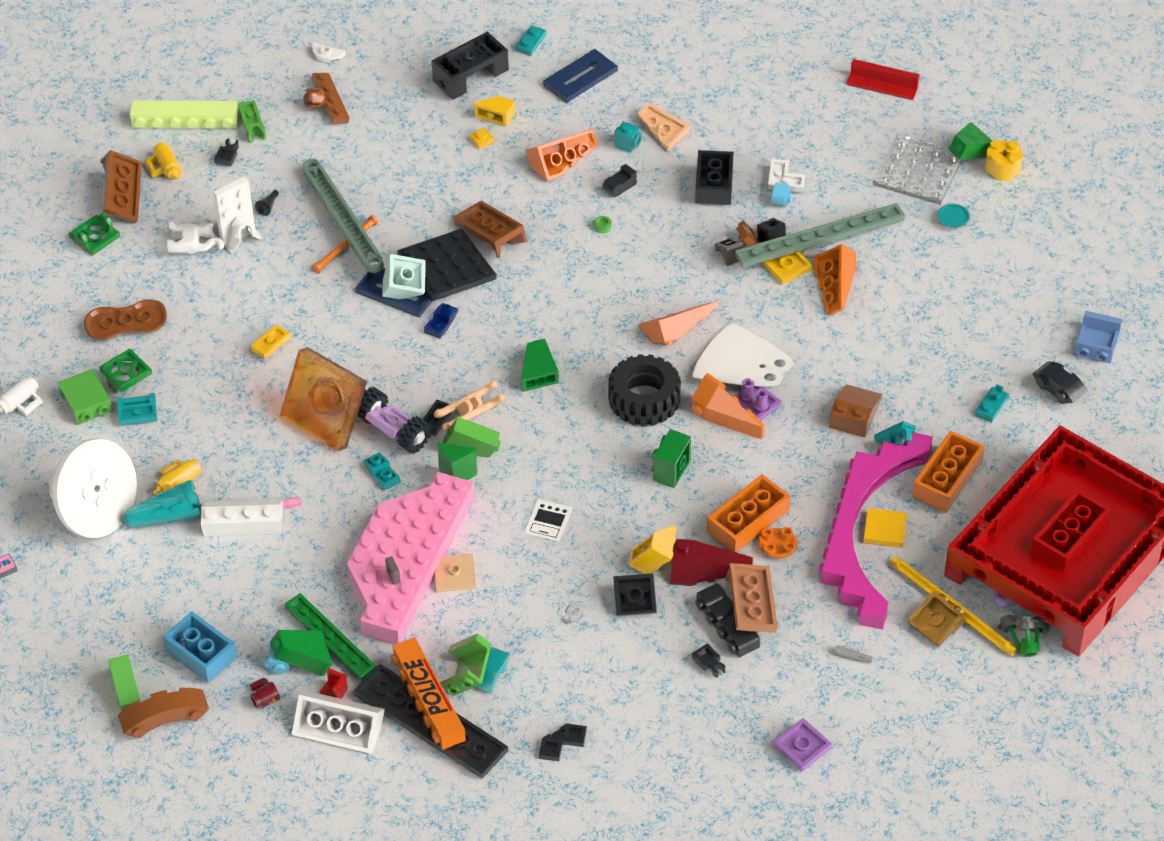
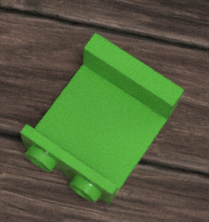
M93 369L57 382L62 399L67 400L71 407L77 425L112 412L110 398Z
M477 633L450 645L448 653L458 659L459 664L455 676L440 682L442 688L455 696L482 684L492 644Z

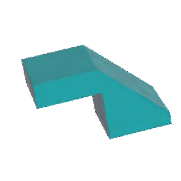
M491 647L482 684L476 686L477 688L493 693L499 673L505 672L510 653Z

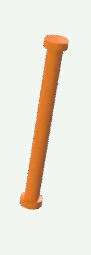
M371 215L362 227L366 232L372 226H376L379 221L374 215ZM347 239L318 263H314L312 269L318 274L322 272L323 267L350 245Z

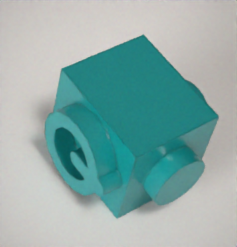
M623 121L614 131L616 148L631 153L634 148L639 147L642 134L639 133L638 126Z

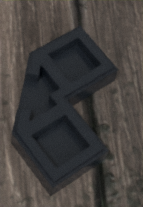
M566 723L559 727L560 729L556 732L542 737L539 759L559 762L563 745L584 747L587 726Z

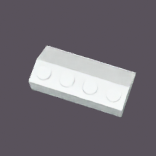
M283 498L204 501L201 507L203 536L282 534Z
M305 691L299 694L292 735L372 753L381 730L385 709Z

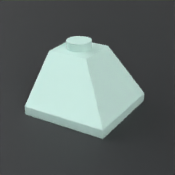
M390 254L383 277L382 296L405 299L423 295L425 293V260Z

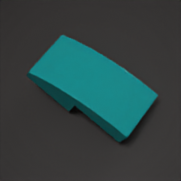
M380 452L363 460L372 477L384 491L401 483L400 476L390 467L389 461Z

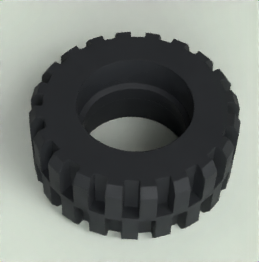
M638 354L637 357L630 356L626 361L622 360L618 363V366L616 365L612 369V373L609 375L608 400L610 408L613 409L616 416H620L621 420L629 421L632 425L640 424V426L646 427L648 424L654 426L658 422L663 423L667 420V417H672L679 408L681 399L679 372L670 362H665L664 358L659 356L656 358L651 354H648V356ZM637 386H651L659 391L649 395H640L630 390Z

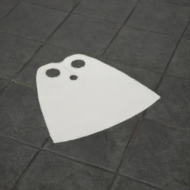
M732 323L724 328L706 347L695 366L693 377L703 379L704 375L709 373L723 383L742 385L744 379L750 378L751 381H754V386H776L783 380V373L791 369L793 361L788 355L768 341ZM781 359L786 362V365L784 367H777L774 365V362ZM764 364L766 367L760 368L759 365ZM771 373L776 376V379L774 381H767L764 379V376Z

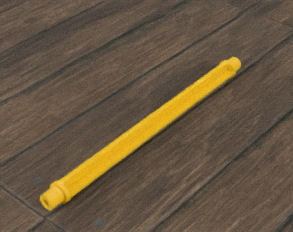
M894 556L890 560V563L895 566L896 570L900 571L928 594H931L933 591L938 595L944 594L950 600L949 603L952 606L958 605L965 611L964 616L967 619L965 621L967 624L994 643L1004 653L1007 652L1011 656L1015 655L1017 648L1010 641L1006 640L917 572L903 559L900 560Z

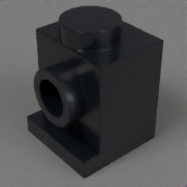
M771 218L757 224V237L761 243L786 236L785 223L780 220Z

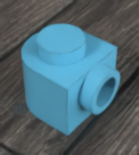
M776 182L771 203L786 206L792 199L790 185Z
M269 648V656H265V669H269V673L275 674L287 672L290 664L276 659L273 650Z

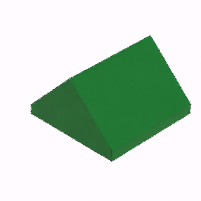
M445 443L437 444L438 464L441 473L469 480L477 475V453L475 447Z

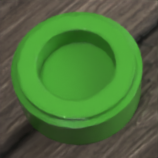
M599 216L594 220V230L596 232L607 233L611 230L612 221L610 218Z

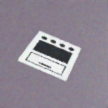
M538 499L524 533L560 542L573 507Z

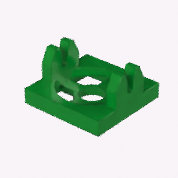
M104 212L99 214V216L97 214L68 233L70 239L92 256L120 237V232L113 228L110 217H106ZM94 225L102 227L99 230L90 229V227ZM108 231L107 237L103 239L102 234ZM93 234L100 235L97 239L90 238Z
M131 348L99 366L100 372L106 377L107 384L110 389L113 388L114 393L118 391L122 393L152 374V369ZM117 365L118 370L112 373L113 367ZM123 366L131 367L130 370L126 372L120 370ZM134 367H135L136 371L139 372L138 374H135V373L133 372V368H134ZM121 375H127L130 379L122 381L116 378Z

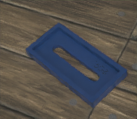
M593 49L543 80V86L562 101L568 103L617 72L618 66L598 50ZM594 64L598 65L597 68L595 67L592 70L588 71L584 75L577 78L576 81L574 80L569 84H564L566 81L573 78L574 76L581 73Z
M386 268L377 273L367 272L355 288L357 294L418 318L422 316L431 304V300L425 293L416 296L418 298L416 301L408 298L394 299L383 297V288L376 285H383Z

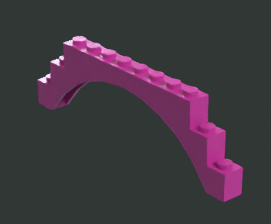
M913 433L912 441L904 440V445L883 441L882 448H878L876 455L856 451L855 458L850 459L849 470L851 472L846 473L844 484L847 486L842 488L840 499H842V503L838 502L836 514H838V517L833 518L832 529L834 531L833 533L829 532L827 544L830 545L829 548L825 547L823 559H825V562L820 563L818 574L822 575L821 583L839 587L837 595L841 596L840 604L858 608L857 616H860L859 625L883 630L889 602L871 585L859 565L853 544L854 524L868 498L886 481L903 471L928 463L933 436Z

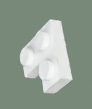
M771 159L768 189L773 190L777 182L790 185V191L804 192L805 175L788 173L789 160Z

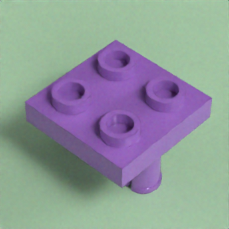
M750 378L742 381V390L735 394L739 399L738 402L744 410L749 409L760 421L778 409L782 402L763 386H754V381H751Z

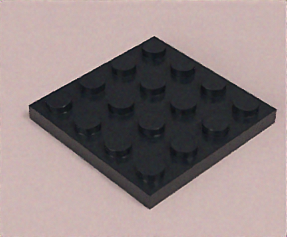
M462 228L397 250V255L425 260V294L431 302L496 280L497 277L495 271Z

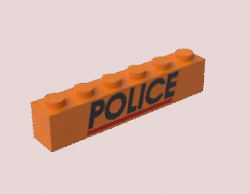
M413 637L392 645V662L394 666L398 665L402 681L407 682L410 696L415 697L418 711L423 712V719L427 728L431 727L435 743H439L442 750L466 741L465 729L417 639Z

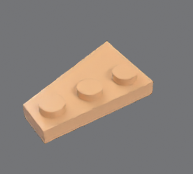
M649 102L637 113L639 120L667 151L690 131V125Z

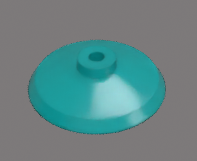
M946 204L938 210L937 214L938 219L944 225L953 228L965 225L970 219V213L967 208L959 204Z

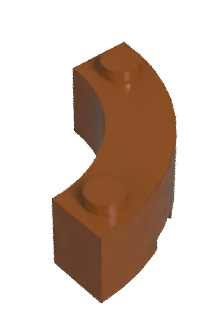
M179 688V691L167 693V690L150 694L151 698L141 703L137 700L121 711L118 717L124 735L141 738L150 730L169 722L179 720L198 721L209 710V706L202 689Z

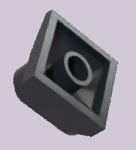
M653 573L613 576L616 616L657 613Z

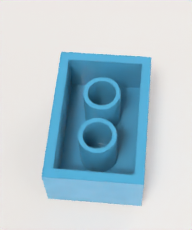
M193 611L163 635L165 651L208 683L237 658L235 643Z

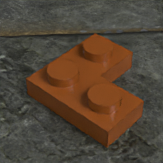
M744 220L738 223L736 228L740 234L738 239L743 241L744 245L746 244L748 247L760 243L753 229Z

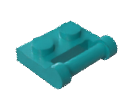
M155 393L131 398L117 397L119 426L158 421Z

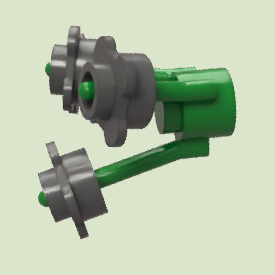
M1006 615L1001 618L997 628L1002 629L1005 633H1011L1017 653H1021L1022 657H1033L1040 650L1039 635L1044 633L1046 628H1049V624L1038 616L1031 618V616L1024 615L1019 618L1018 615ZM1017 628L1018 630H1025L1026 638H1022L1021 643L1014 631ZM1029 630L1035 633L1034 640L1032 637H1030Z

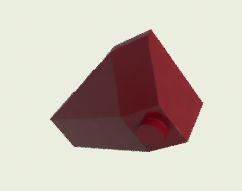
M676 539L673 545L670 585L694 586L698 582L708 581V583L715 582V579L726 578L730 563L752 565L753 557L696 540Z

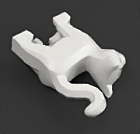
M209 219L203 220L199 224L186 223L175 225L174 222H169L172 240L167 241L169 253L194 254L208 251L213 245H218L219 250L224 247L223 240L217 238V235L214 233V223ZM200 236L210 238L205 244H200L199 242Z

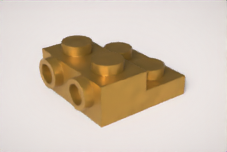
M933 591L907 622L937 647H940L951 633L954 635L967 619L962 608L958 605L952 606L949 603L950 600L944 594L938 595Z

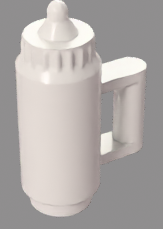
M30 376L23 378L0 396V413L6 415L17 409L26 417L39 407L43 401L36 394V390L39 388L37 382ZM32 397L34 401L23 408L21 404Z

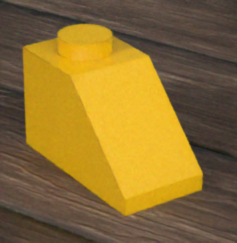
M501 96L477 101L474 104L475 117L506 127L515 115V101Z

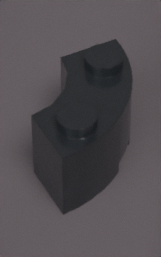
M1047 361L1032 373L1040 389L1052 393L1061 404L1073 403L1088 391L1074 372L1070 374L1064 370V365L1057 362Z

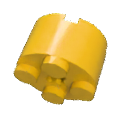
M993 140L987 149L985 162L987 174L989 175L990 173L994 179L1000 181H1009L1014 176H1018L1021 171L1023 157L1019 143L1016 141Z

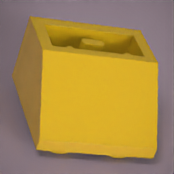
M671 526L654 532L631 550L629 566L644 574H650L657 571L666 562H669L673 557L672 550L676 541L677 527Z

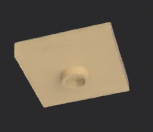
M473 553L443 556L435 570L437 593L476 589Z

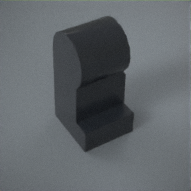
M625 163L620 167L619 172L608 177L603 182L602 189L611 196L617 197L637 184V172Z

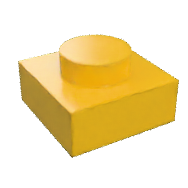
M485 127L470 134V140L478 149L494 143V137Z

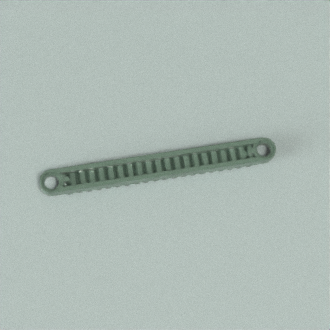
M316 159L306 160L302 165L304 175L331 218H333L336 226L342 232V235L347 239L353 252H355L359 261H361V264L364 265L368 272H380L384 268L383 258L320 162ZM372 262H379L376 265H370Z

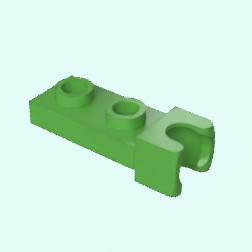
M255 100L238 103V109L248 141L252 143L254 136H260L262 140H265L266 132Z

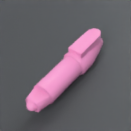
M289 498L283 501V509L302 505L301 498Z

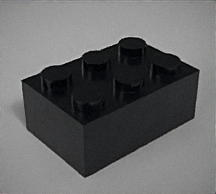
M698 150L695 203L731 205L734 151Z

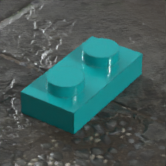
M531 25L517 43L516 51L532 56L545 38L546 30Z

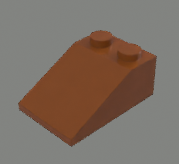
M846 384L837 396L830 411L829 428L866 438L883 394Z

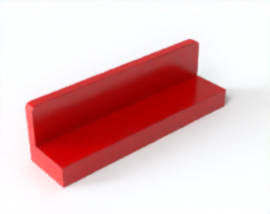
M853 59L847 85L914 100L919 88L920 74Z

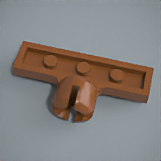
M324 72L313 73L311 79L315 88H307L305 92H308L303 95L305 106L309 109L324 108L332 124L348 123L349 115L330 74Z

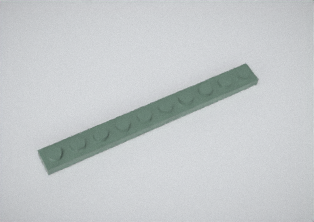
M897 203L735 250V257L742 268L903 221L905 220V214Z

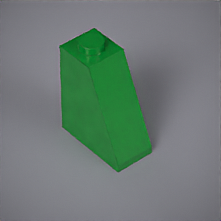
M970 122L955 135L948 150L959 160L986 157L987 149L993 140Z
M546 339L528 342L521 375L522 391L525 392L559 383V371Z
M278 629L270 641V646L276 659L309 672L325 676L327 670L332 665L322 631Z

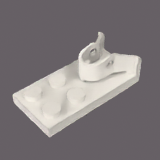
M245 176L213 192L220 239L223 240L224 247L230 254L241 244V238L249 234L258 239L262 238L255 229L249 181Z

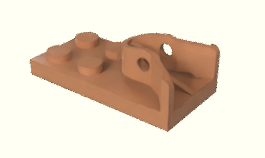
M730 563L726 582H729L731 585L736 630L776 633L778 625L770 567Z

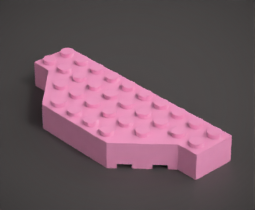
M437 472L430 486L378 504L347 562L349 579L366 609L360 619L362 635L394 645L402 641L435 576V570L441 558L445 556L475 497L474 482ZM390 556L393 557L400 571L401 583L395 585L392 584L386 572L385 560Z

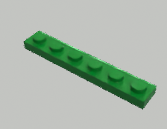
M301 593L285 603V609L307 630L322 631L328 650L361 682L377 667Z

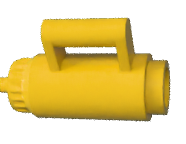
M164 142L157 143L153 148L154 155L144 161L152 178H156L164 173L171 180L178 179L182 173L181 166L170 146ZM158 161L160 167L155 169L153 163Z
M177 459L158 472L160 480L155 483L156 489L153 493L158 494L174 488L177 484L195 479L202 471L199 463L195 459L187 460L183 463Z

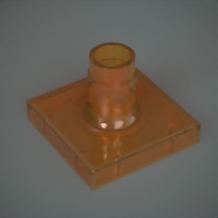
M309 347L299 349L279 417L334 450H344L348 446L367 381Z

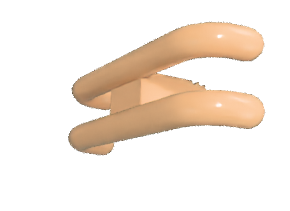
M491 381L484 387L442 409H437L434 412V417L441 418L458 409L461 413L459 417L470 420L501 403L505 396L499 394L482 404L480 397L497 386L496 381ZM454 420L444 423L442 430L448 431Z

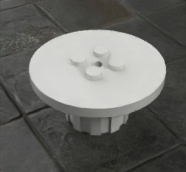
M88 439L76 444L68 450L60 463L53 469L54 472L49 477L48 483L50 485L49 494L51 499H53L59 519L67 529L84 537H103L119 528L125 521L123 514H126L127 509L133 507L137 487L135 469L128 454L114 442L104 439Z

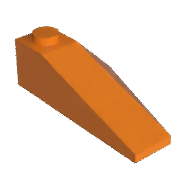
M593 129L527 149L526 153L531 167L545 181L564 175L581 158L596 148L598 143Z
M843 244L814 256V274L819 280L818 287L822 290L823 303L829 316L844 310L856 270V252Z
M706 373L692 397L691 410L694 414L709 422L759 439L764 438L765 425L749 409L744 410L738 402L739 399L735 395L731 397L725 391L726 386L722 382Z

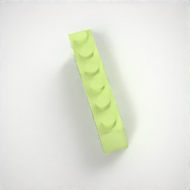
M133 100L130 112L132 128H237L239 117L237 101Z

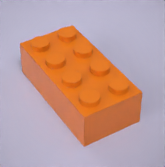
M949 431L914 481L912 497L947 513L983 461L985 446L953 431Z
M761 474L707 517V533L730 551L738 552L760 535L764 528L771 526L790 510V495Z

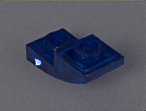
M441 303L433 312V318L424 327V333L441 339L454 321L459 308Z

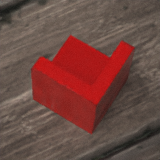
M329 668L327 670L328 680L321 689L320 694L342 699L348 690L347 676Z

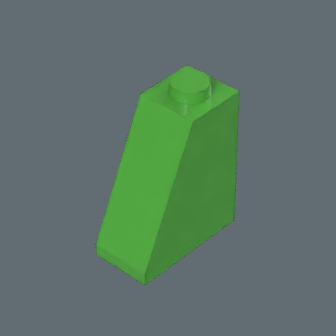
M457 416L450 429L444 435L442 443L475 447L478 457L490 458L494 451H498L501 441H499L500 432Z
M126 654L108 659L120 709L124 710L137 700L141 703L129 655Z

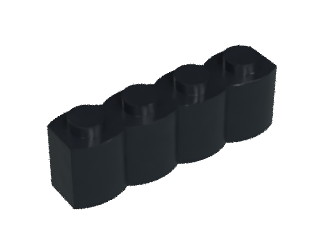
M718 583L696 593V607L699 611H703L706 614L708 623L713 625L718 636L727 642V646L732 654L735 653L740 658L760 648V637L756 631L736 630L733 601Z

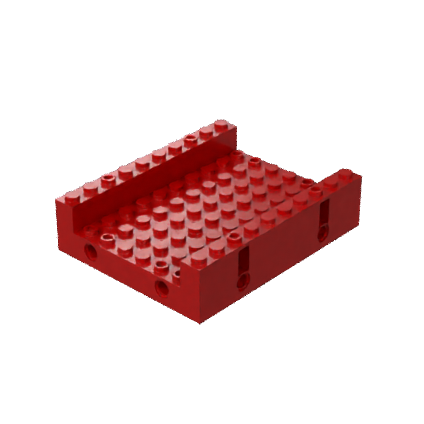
M1059 425L948 545L944 576L959 585L969 576H972L1064 632L1062 647L1079 657L1164 559V484Z

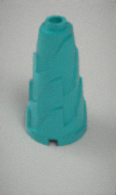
M188 480L177 484L174 488L160 492L157 496L141 501L140 504L127 509L126 514H123L126 525H130L133 528L201 518V504L198 494L193 491L196 489L193 481Z

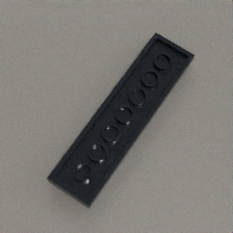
M379 664L354 689L356 697L370 706L385 709V716L482 779L509 751L506 744L458 713L456 714L465 729L466 741L442 750L440 744H436L432 737L433 731L431 727L427 728L423 719V712L418 711L415 697L410 696L407 682L402 681L399 675L382 664Z

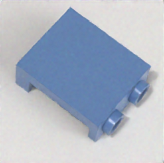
M1085 310L1081 330L1075 344L1074 355L1111 364L1122 319Z

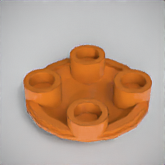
M789 527L764 528L759 537L758 545L766 555L774 558H784L796 551L798 541L793 534V530Z

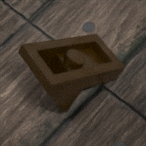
M728 238L714 244L716 251L723 253L727 266L738 262L735 257V250L744 248L743 241L734 238Z

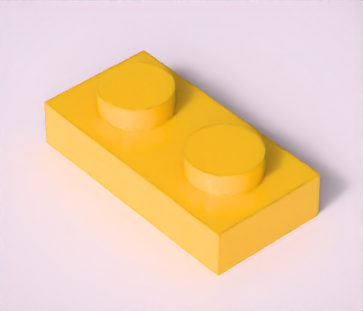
M276 324L251 345V351L266 359L291 338L290 332Z

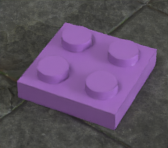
M802 718L773 741V747L800 771H804L832 749V743Z

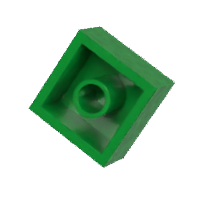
M669 429L668 433L662 436L659 448L655 449L652 454L653 466L651 471L653 472V481L672 488L676 487L691 461V436Z

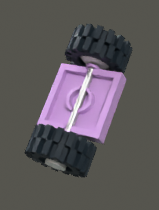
M369 387L368 390L365 389L364 394H360V399H357V404L354 405V408H356L354 409L355 415L366 423L379 428L388 437H398V445L409 453L419 452L420 448L424 447V443L427 444V438L431 436V425L418 416L409 418L392 405L387 406L386 404L389 402L387 400L388 396L376 387Z

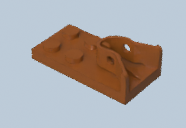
M110 150L100 161L105 170L102 212L135 224L138 221L142 161Z
M482 200L453 217L455 224L490 244L495 250L497 258L500 257V245L505 242L514 245L527 241L524 226Z

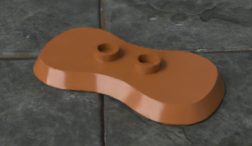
M146 299L127 307H99L93 309L86 315L84 326L90 337L106 341L129 332H156L165 324L167 312L162 302Z

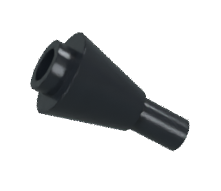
M273 190L270 195L255 203L256 211L260 215L268 216L279 192Z

